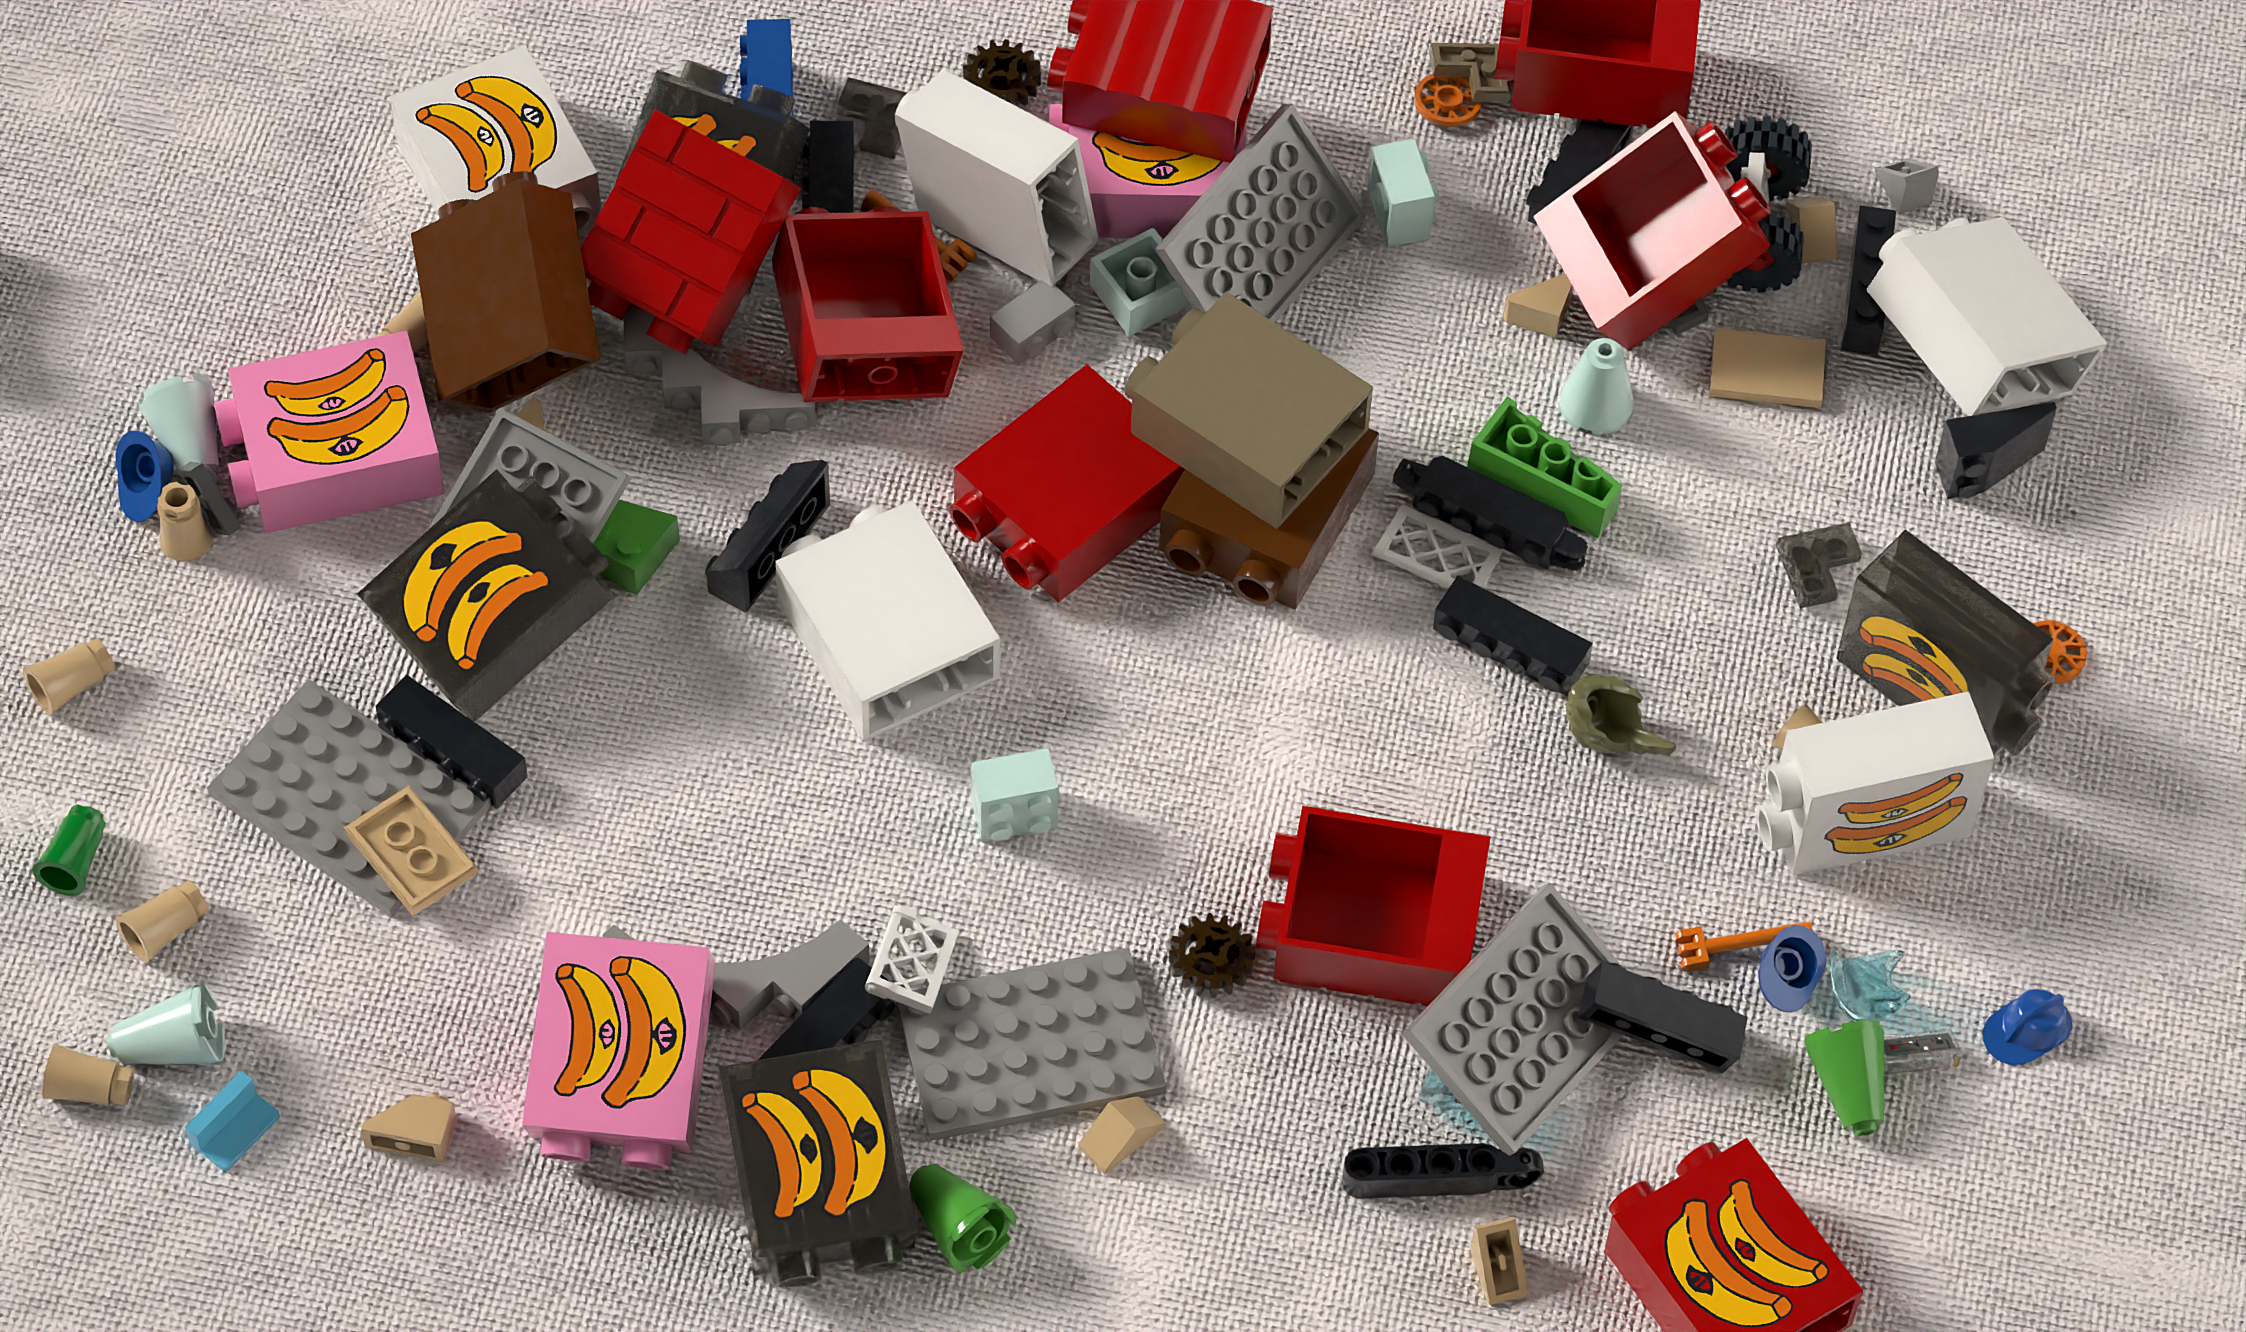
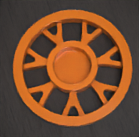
M1430 74L1419 82L1415 90L1414 103L1418 112L1426 120L1440 126L1460 127L1478 116L1482 103L1476 102L1475 106L1462 104L1463 101H1472L1468 77H1433V74ZM1438 81H1448V85L1439 87ZM1464 85L1468 90L1462 93L1459 87ZM1426 88L1435 93L1434 96L1422 93L1423 89ZM1434 104L1435 107L1427 109L1424 105ZM1461 111L1465 115L1458 117L1455 112ZM1442 112L1447 113L1449 116L1445 118L1438 116V114Z
M2052 620L2029 624L2018 634L2014 645V658L2021 671L2031 679L2044 684H2063L2073 680L2081 673L2087 657L2086 646L2081 636L2066 624ZM2039 630H2050L2051 636L2043 637ZM2060 633H2063L2070 639L2062 642L2057 637ZM2028 636L2036 640L2037 644L2034 646L2022 641ZM2066 649H2078L2080 656L2067 654ZM2034 653L2035 660L2026 663L2023 656ZM2065 661L2073 670L2066 673L2060 665ZM2040 667L2052 668V674L2040 673Z

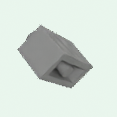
M1041 280L990 315V337L1020 365L1029 358L1037 357L1051 342L1057 338L1067 336L1072 331L1076 320V304L1055 284L1051 287Z

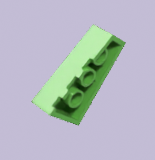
M1508 396L1471 444L1468 468L1564 512L1569 524L1597 538L1601 536L1616 515L1623 485L1587 457H1578L1570 450L1568 442L1560 436L1555 439L1542 429L1541 421L1532 414L1527 417L1517 409V403Z
M619 500L581 565L637 595L680 541L678 516Z

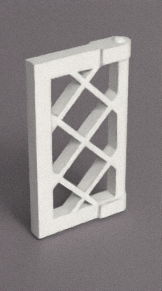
M1402 504L1374 547L1372 556L1383 559L1447 589L1455 580L1453 577L1471 573L1473 578L1472 583L1484 588L1501 560L1504 549H1499L1480 538ZM1408 521L1423 529L1405 533L1403 526ZM1437 534L1458 545L1439 549L1434 535ZM1428 537L1433 550L1414 555L1409 541ZM1403 543L1408 556L1405 557L1389 550L1391 545ZM1468 550L1486 556L1485 562L1474 564ZM1462 552L1468 566L1448 570L1443 556ZM1437 558L1442 572L1433 570L1418 562Z
M898 905L892 910L870 975L866 981L865 990L881 998H889L930 1014L960 930L921 916L914 910ZM900 924L913 929V931L900 934L897 929ZM929 936L944 940L942 947L937 948ZM920 939L928 951L914 954L906 942ZM897 945L904 957L891 960L888 957L891 946ZM934 959L936 962L934 971L928 974L920 962ZM911 965L919 977L905 980L897 967ZM887 970L895 982L892 983L880 978L882 971ZM925 985L927 991L924 996L912 991L911 988Z

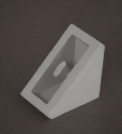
M1907 158L1875 169L1877 178L1898 214L1932 204L1939 176L1938 166Z

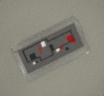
M1951 1028L1884 1036V1075L1959 1067L1962 1051Z

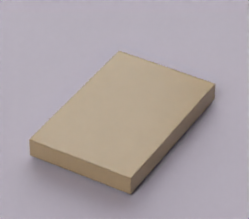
M1715 328L1709 396L1821 408L1826 340Z
M409 785L344 827L345 835L412 916L478 874L476 864Z

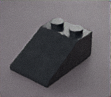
M2055 402L1946 420L1935 464L1947 499L1955 497L1970 498L1979 493H1984L2044 451L2057 410Z

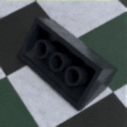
M814 460L791 463L783 475L778 474L775 476L765 498L754 503L749 511L747 521L740 529L735 528L732 531L725 549L719 556L714 555L708 562L705 569L708 593L744 613L748 612L775 577L776 561L781 559L784 550L794 541L805 537L830 506L828 462Z

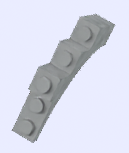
M633 303L630 304L623 317L626 373L650 374L652 372H662L665 409L687 410L701 407L703 445L726 446L732 443H741V431L743 430L763 432L768 429L802 430L804 428H816L815 402H803L801 393H783L755 387L732 378L710 365L691 347L685 355L646 334L655 315Z
M840 919L816 938L790 951L760 960L734 963L715 962L710 1007L722 1022L728 1023L730 1021L739 1030L744 1028L773 1000L776 1007L785 1016L790 1017L793 1015L798 1019L857 957L867 964L870 963L869 943ZM615 925L611 926L602 935L607 938L635 940Z

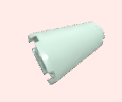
M1600 338L1592 341L1561 389L1559 407L1562 416L1577 430H1580L1581 427L1592 431L1591 435L1598 436L1611 434L1624 427L1633 412L1634 396L1623 349L1614 340Z
M193 374L195 381L183 382L182 376H176L161 381L143 392L145 400L138 399L140 411L160 443L171 453L176 469H180L189 462H198L208 465L216 473L219 470L216 416L213 403L214 390L210 379L201 374Z
M207 984L194 985L113 1025L112 1033L108 1034L107 1037L110 1054L113 1058L118 1057L122 1064H214L220 1062L225 1057V1032L223 1022L216 1023L213 1011L219 1010L212 990Z

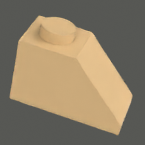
M413 1094L363 1122L361 1131L364 1145L366 1148L444 1163L457 1121L454 1102L448 1101L445 1097L436 1094H429L427 1096Z

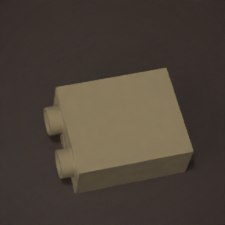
M1225 292L1206 313L1197 307L1189 310L1180 320L1172 335L1171 344L1173 348L1160 362L1150 356L1144 358L1130 374L1124 390L1125 395L1132 399L1131 433L1275 529H1278L1369 429L1373 386L1228 292Z

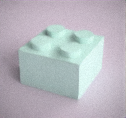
M1414 138L1372 146L1367 191L1387 248L1430 240L1431 225L1436 223L1434 203L1439 200L1437 185L1434 180L1429 181L1426 154L1424 151L1419 152Z
M1154 228L1090 259V286L1128 336L1192 305L1154 250L1163 240Z
M1048 748L971 762V803L981 842L988 840L1004 841L1012 836L1025 833L1042 834L1058 827L1059 787Z

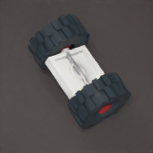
M1763 116V121H1757L1756 117L1747 118V123L1744 124L1739 120L1734 122V128L1729 126L1725 129V135L1737 153V157L1725 165L1734 182L1736 183L1741 178L1747 177L1762 194L1768 206L1769 201H1774L1775 196H1780L1783 200L1789 198V192L1794 195L1798 194L1801 191V187H1806L1810 176L1812 142L1808 140V134L1805 131L1799 132V126L1794 123L1787 126V120L1781 118L1777 122H1773L1769 116ZM1771 210L1769 215L1758 222L1771 246L1767 248L1768 251L1737 273L1734 272L1732 277L1728 279L1729 287L1735 289L1739 285L1742 286V291L1750 292L1751 288H1757L1758 293H1764L1768 287H1771L1773 291L1780 290L1781 283L1787 287L1792 284L1793 279L1797 280L1799 277L1804 243L1803 231H1800V226L1797 222L1791 224V218L1787 215L1779 218L1778 212Z

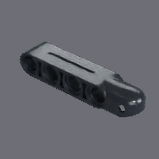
M1485 1143L1366 1147L1353 1149L1345 1157L1342 1186L1348 1195L1360 1199L1486 1194L1493 1190L1524 1189L1542 1177L1544 1166L1540 1153L1533 1149L1519 1148L1516 1153L1509 1156L1501 1151L1500 1148L1497 1149ZM1485 1165L1491 1171L1486 1173L1479 1172L1474 1167ZM1439 1166L1446 1167L1451 1172L1440 1174L1434 1168ZM1397 1168H1404L1408 1170L1410 1174L1404 1176L1398 1175L1393 1170ZM1360 1169L1367 1171L1370 1175L1358 1177L1352 1172ZM1522 1173L1528 1174L1527 1178L1524 1180L1519 1179L1516 1175Z

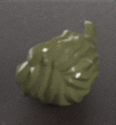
M1590 674L1584 679L1578 680L1571 687L1565 704L1566 716L1570 722V731L1583 748H1591L1607 754L1611 752L1618 754L1633 751L1636 754L1642 755L1649 753L1670 756L1676 750L1674 742H1666L1660 737L1644 731L1641 723L1642 712L1638 707V703H1641L1643 696L1636 688L1630 687L1620 677L1610 676L1605 678L1600 675Z

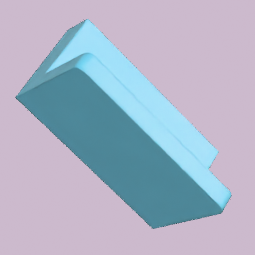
M241 1070L185 1126L190 1146L222 1171H228L280 1118V1114L276 1108L257 1095L253 1079Z

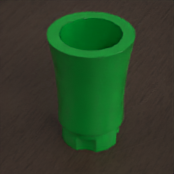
M79 804L71 807L67 816L62 819L47 849L32 868L34 877L43 886L56 893L69 896L79 895L84 892L88 873L106 826V822L103 819L104 815L93 807H85Z

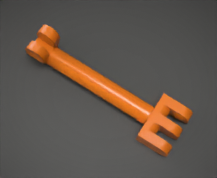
M872 188L863 200L861 212H867L879 206L898 208ZM935 236L945 278L953 281L958 276L957 271L962 272L967 267V262H972L977 257L976 252L959 238L948 246Z
M1811 922L1704 939L1702 926L1679 930L1675 933L1676 943L1682 944L1678 946L1679 956L1684 958L1680 962L1682 970L1690 972L1710 968L1708 957L1710 954L1769 945L1782 929L1798 925L1812 930Z

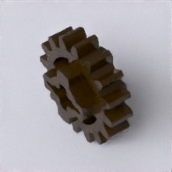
M1008 39L1003 41L1002 46H997L994 40H990L988 49L978 45L976 47V55L968 54L967 65H963V79L1014 106L1017 102L1026 106L1028 105V96L1036 97L1037 88L1041 86L1040 61L1034 60V52L1032 50L1023 52V44L1020 42L1015 47H1010ZM982 70V77L979 78L978 75H979L980 71ZM1025 73L1026 77L1022 82V74Z
M1212 913L1207 914L1206 922H1201L1196 916H1193L1191 928L1181 924L1178 936H1172L1170 949L1172 950L1169 951V963L1173 964V977L1183 976L1182 988L1184 989L1192 984L1195 985L1197 996H1200L1204 989L1210 990L1212 998L1217 997L1218 989H1224L1228 995H1231L1233 983L1243 987L1246 982V975H1252L1253 961L1255 960L1256 951L1255 947H1251V934L1241 935L1242 923L1240 922L1232 927L1228 925L1227 915H1224L1220 922L1214 921ZM1194 942L1196 946L1190 948L1189 954L1186 955L1188 947ZM1238 956L1236 964L1230 969L1229 964L1235 962V957Z

